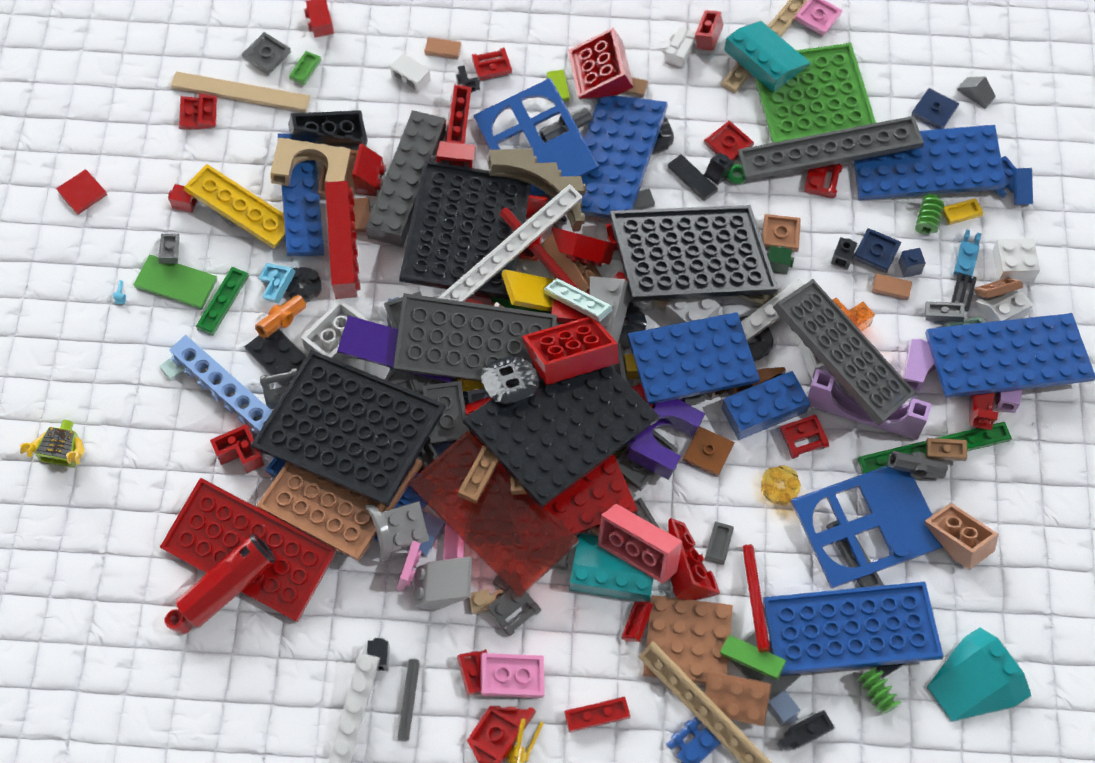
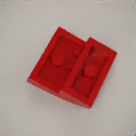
M199 94V98L180 96L179 129L199 130L216 127L217 96Z

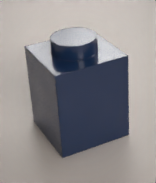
M921 248L902 251L898 261L903 277L922 274L926 264Z

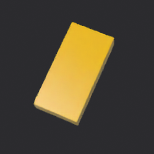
M977 198L944 206L943 216L948 225L982 217L983 215Z

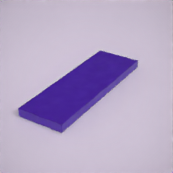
M348 315L337 353L393 368L399 329ZM407 372L444 383L451 382L452 380L449 377Z

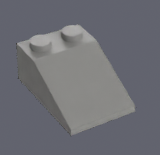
M472 557L427 562L416 567L414 606L437 611L470 598Z

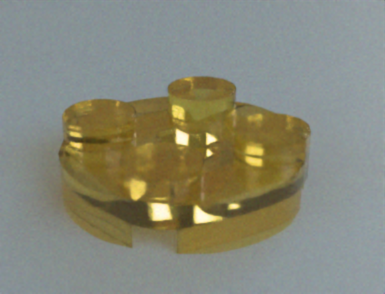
M779 465L765 471L761 480V493L766 499L772 503L786 506L791 502V499L797 498L801 489V482L798 479V474L792 468ZM783 481L785 488L780 489L775 483Z

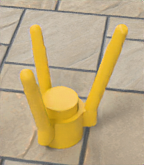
M524 718L521 720L517 744L513 746L507 755V763H525L529 761L530 753L540 734L543 722L539 723L525 752V748L521 747L526 720Z

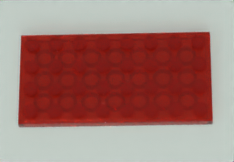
M466 431L409 483V486L521 598L579 543V540L546 507L541 509L528 494L512 495L511 475L499 462L476 504L458 496V491L483 447Z

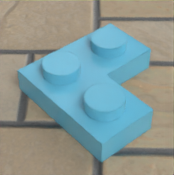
M266 263L258 278L262 282L269 283L262 298L279 304L296 271L290 267Z

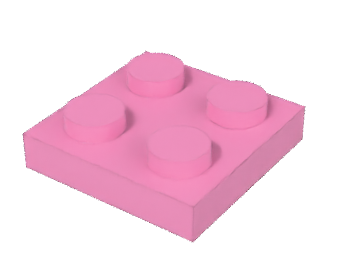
M808 0L796 15L795 21L824 37L841 16L843 10L826 0Z
M412 541L396 590L403 592L406 586L410 587L416 571L412 568H416L422 551L418 550L420 546L418 542Z

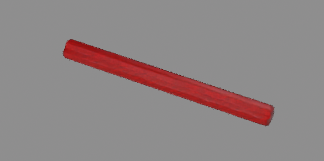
M508 208L500 211V217L513 231H516L522 225ZM537 240L528 246L555 279L557 278L577 288V285Z
M745 544L743 546V556L757 648L759 652H768L769 641L754 546L752 544Z

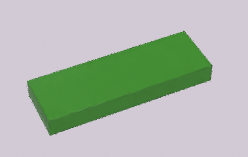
M731 635L728 636L720 651V655L775 680H778L786 665L785 659L769 652H759L756 646Z

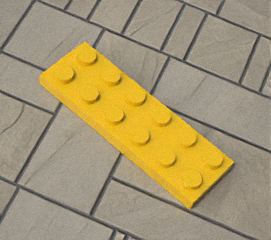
M207 163L184 186L185 192L271 248L275 249L285 238L284 216L281 211Z

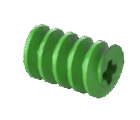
M925 194L923 196L915 225L916 232L920 234L938 232L941 214L945 205L938 196L934 194Z
M873 668L858 678V682H865L862 685V689L869 690L866 694L867 697H874L871 700V704H878L875 708L876 712H882L881 715H884L898 707L901 700H893L897 695L896 693L889 694L893 687H885L884 684L888 681L887 678L880 679L884 672H876L877 668Z

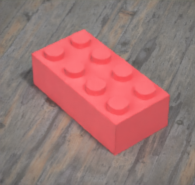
M618 504L612 506L601 516L598 539L599 547L662 584L677 572L682 546L681 540Z

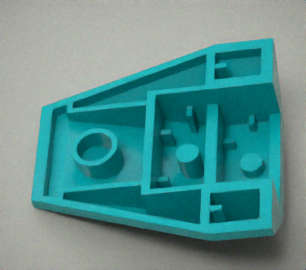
M981 627L966 635L927 685V689L951 722L1014 708L1032 696L1024 671L999 638Z

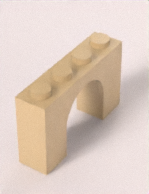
M278 138L270 171L271 183L289 186L293 168L304 160L321 162L327 168L325 182L346 181L351 149Z

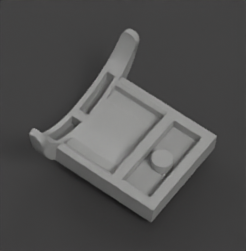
M420 502L410 503L380 512L373 504L365 506L377 531L380 544V563L386 562L391 552L410 547L412 541L418 543L429 541Z

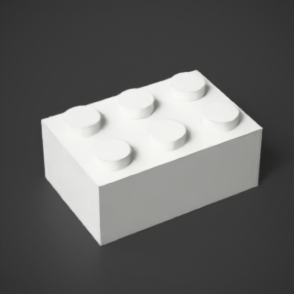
M340 299L301 337L304 349L308 352L314 350L341 361L346 355L337 353L348 315L363 320L367 319Z

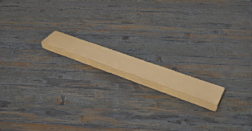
M789 0L768 27L782 37L808 0ZM737 63L722 81L721 86L736 94L751 73Z
M179 71L175 72L171 82L172 89L213 95L220 98L302 113L307 112L311 100L310 95Z
M654 641L638 656L741 763H772Z

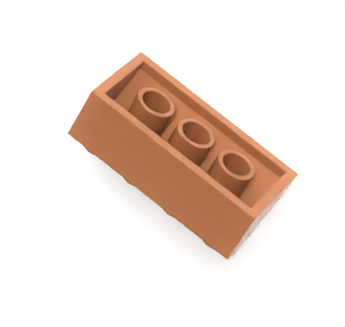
M553 233L540 244L577 285V289L590 293V276L602 277L596 266L591 264V260L588 264L580 262L579 257L576 261L566 258L567 254L559 252Z

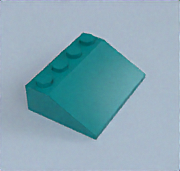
M762 21L740 27L726 37L724 51L773 93L810 65V61Z
M579 534L569 591L631 601L650 602L654 578L599 547V538L595 535Z

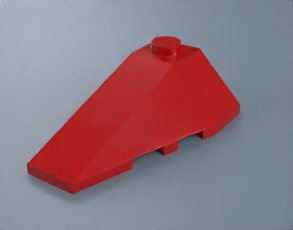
M670 518L668 520L669 534L682 541L678 569L670 577L673 593L677 598L683 600H699L719 595L720 591L712 571H707L703 564L705 559L703 555H700L695 550L694 545L696 543L685 523Z

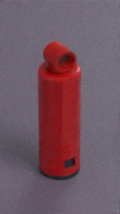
M253 533L175 601L178 609H172L166 614L164 621L166 627L180 635L187 634L192 629V626L200 628L277 561L276 556L265 542Z

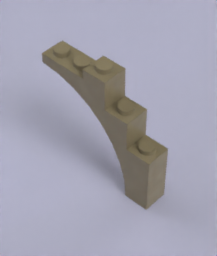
M533 149L489 150L487 163L490 176L519 179L543 190L552 198L569 184L582 196L586 193L585 183H582L581 176L561 177V170H558L557 162L537 163V157L534 156ZM582 201L578 202L566 213L573 232H580L582 224L585 223V215L581 212Z

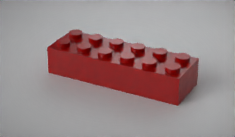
M348 181L325 182L332 289L335 299L358 297L357 291L361 290L358 276L360 271L357 260L358 246L356 245L357 231L355 228L356 215L354 212L355 200L352 187L348 186Z

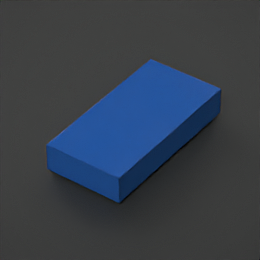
M1032 168L1013 169L1014 205L1033 204Z

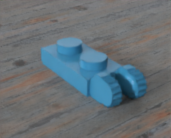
M965 230L963 241H961L954 275L962 273L963 276L967 274L970 275V278L973 277L982 233L977 232L974 244L967 242L970 237V230Z

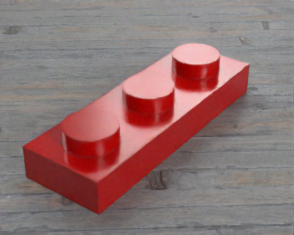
M625 696L564 711L569 733L631 718Z

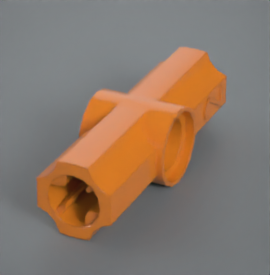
M300 295L293 296L281 306L278 304L274 305L270 309L268 316L255 325V330L259 336L265 338L280 327L287 328L292 323L294 317L306 308V302L303 300V297Z

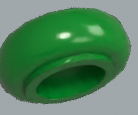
M733 165L730 173L727 175L730 183L740 185L746 182L742 165ZM738 172L742 174V176L736 177L733 175V173Z

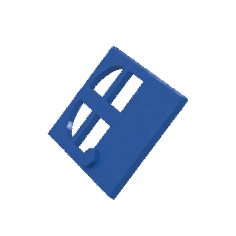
M551 78L473 115L490 150H501L498 145L499 143L523 132L533 149L534 156L537 157V163L557 162L558 170H561V177H583L599 169L595 158ZM530 98H543L552 102L555 106L530 118L522 101ZM510 107L519 124L493 136L495 120L504 110ZM560 114L569 131L543 143L535 126ZM531 184L530 195L542 197L547 194Z
M887 465L791 499V504L831 589L944 548L924 524L925 520L932 516V513L915 479L910 476V472L895 470ZM859 487L871 514L848 522L836 495ZM827 498L839 526L816 533L813 526L814 509L820 501ZM878 528L889 549V556L868 563L855 535ZM846 539L859 567H845L836 563L826 554L823 547Z

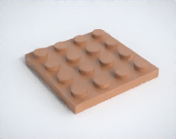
M651 595L653 608L649 616L646 647L654 641L694 683L706 684L709 671L727 674L728 658L720 655V651L731 634L733 605ZM644 664L643 676L658 678Z

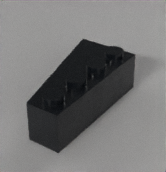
M361 110L290 114L288 128L291 140L326 144L351 150H358L360 144L367 145L368 140Z

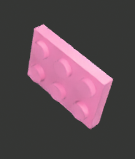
M482 653L481 696L544 698V656Z

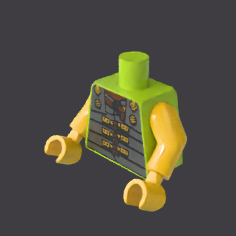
M62 420L60 428L49 427L46 432L33 442L22 443L20 445V454L27 452V457H32V453L35 452L34 454L41 462L75 468L76 465L80 464V459L84 455L85 449L82 439L72 430L74 423L70 420Z

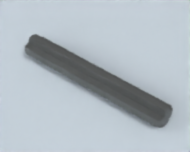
M418 659L408 660L398 730V740L409 741L420 666Z

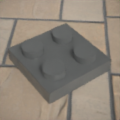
M263 32L242 53V58L269 75L291 53V48Z

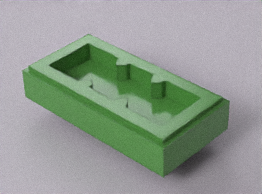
M305 51L289 74V80L305 86L321 62V56Z

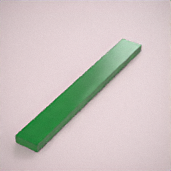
M1004 421L993 424L992 430L975 428L938 437V439L967 440L968 452L1009 442L1012 437ZM926 441L859 456L857 460L862 474L887 466L890 453L893 451L906 454L922 452L926 456Z

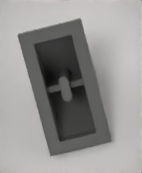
M986 76L967 77L957 88V91L985 109L996 97Z

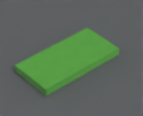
M149 254L133 285L137 289L203 309L218 278L216 275L185 265L159 263V257Z

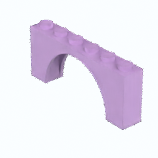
M911 339L902 378L912 389L920 391L926 376L935 370L936 367L928 342H925L923 339ZM1022 389L995 392L996 409L1015 413L1020 406Z
M816 369L808 393L809 407L918 440L928 420L932 405L912 398L910 402L900 406L878 426L875 421L871 420L867 412L856 403L854 398L841 390L836 383L835 377L830 372Z

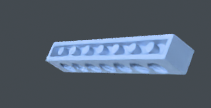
M185 334L169 350L172 355L171 360L177 366L182 365L185 367L184 371L189 377L198 379L197 383L204 390L208 388L212 392L211 396L217 402L221 400L225 404L226 410L231 414L235 412L238 415L237 419L243 425L248 424L252 428V433L257 436L272 410ZM190 357H195L192 361H187ZM203 369H208L205 373H200ZM217 380H222L220 384L213 385ZM230 392H235L233 396L227 397ZM243 404H249L247 408L240 409ZM262 416L259 421H254L255 417Z

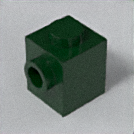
M770 245L768 259L773 272L787 275L788 269L792 268L794 263V257H791V249Z

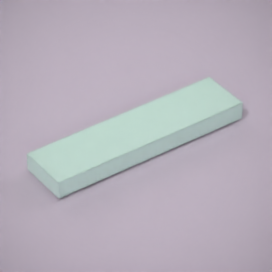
M557 278L544 288L546 295L599 322L613 311L611 305Z

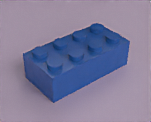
M790 371L723 398L721 409L739 441L807 413L810 401L794 372Z

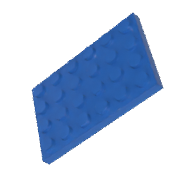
M738 312L632 332L627 335L648 405L755 384L760 380Z

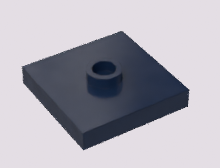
M928 87L911 115L937 129H944L960 103Z
M867 228L853 259L887 273L902 242Z

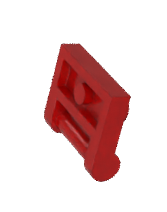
M505 47L479 55L476 53L471 54L472 63L480 81L512 74V68Z
M842 164L809 169L804 192L835 198L837 195L836 187L839 173L842 172L843 168ZM827 171L832 172L829 188H823Z
M816 414L780 426L779 430L792 459L798 458L800 454L821 447L823 449L829 447V441ZM815 436L819 438L818 441L796 448L795 443Z

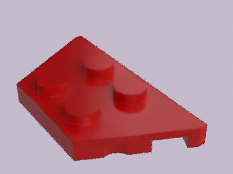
M489 706L466 740L479 763H503L517 742L521 720L523 718L526 720L525 730L536 714V710L532 707L517 709L511 706L505 708Z

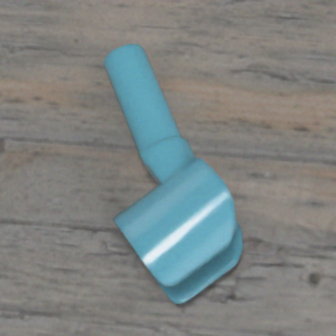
M119 280L117 292H114L113 297L115 303L124 305L126 294L122 293L123 281Z

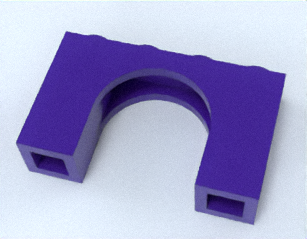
M679 399L654 404L653 410L660 416L659 420L637 436L636 440H632L627 447V450H629L627 458L667 480L673 474L681 456L660 445L654 438L653 429L660 426H671L694 437L705 416L704 412Z

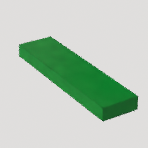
M235 267L230 268L196 325L197 330L214 336L249 277L247 272Z

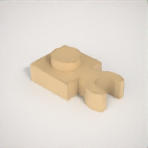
M488 589L471 592L469 600L472 615L489 612L486 607L493 603L498 596L503 595V590H496L491 595H489Z

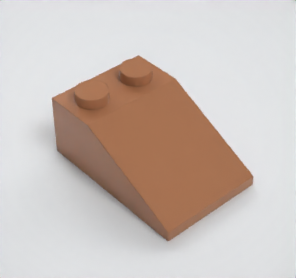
M949 503L924 522L949 555L968 570L972 569L996 550L999 534L952 503Z

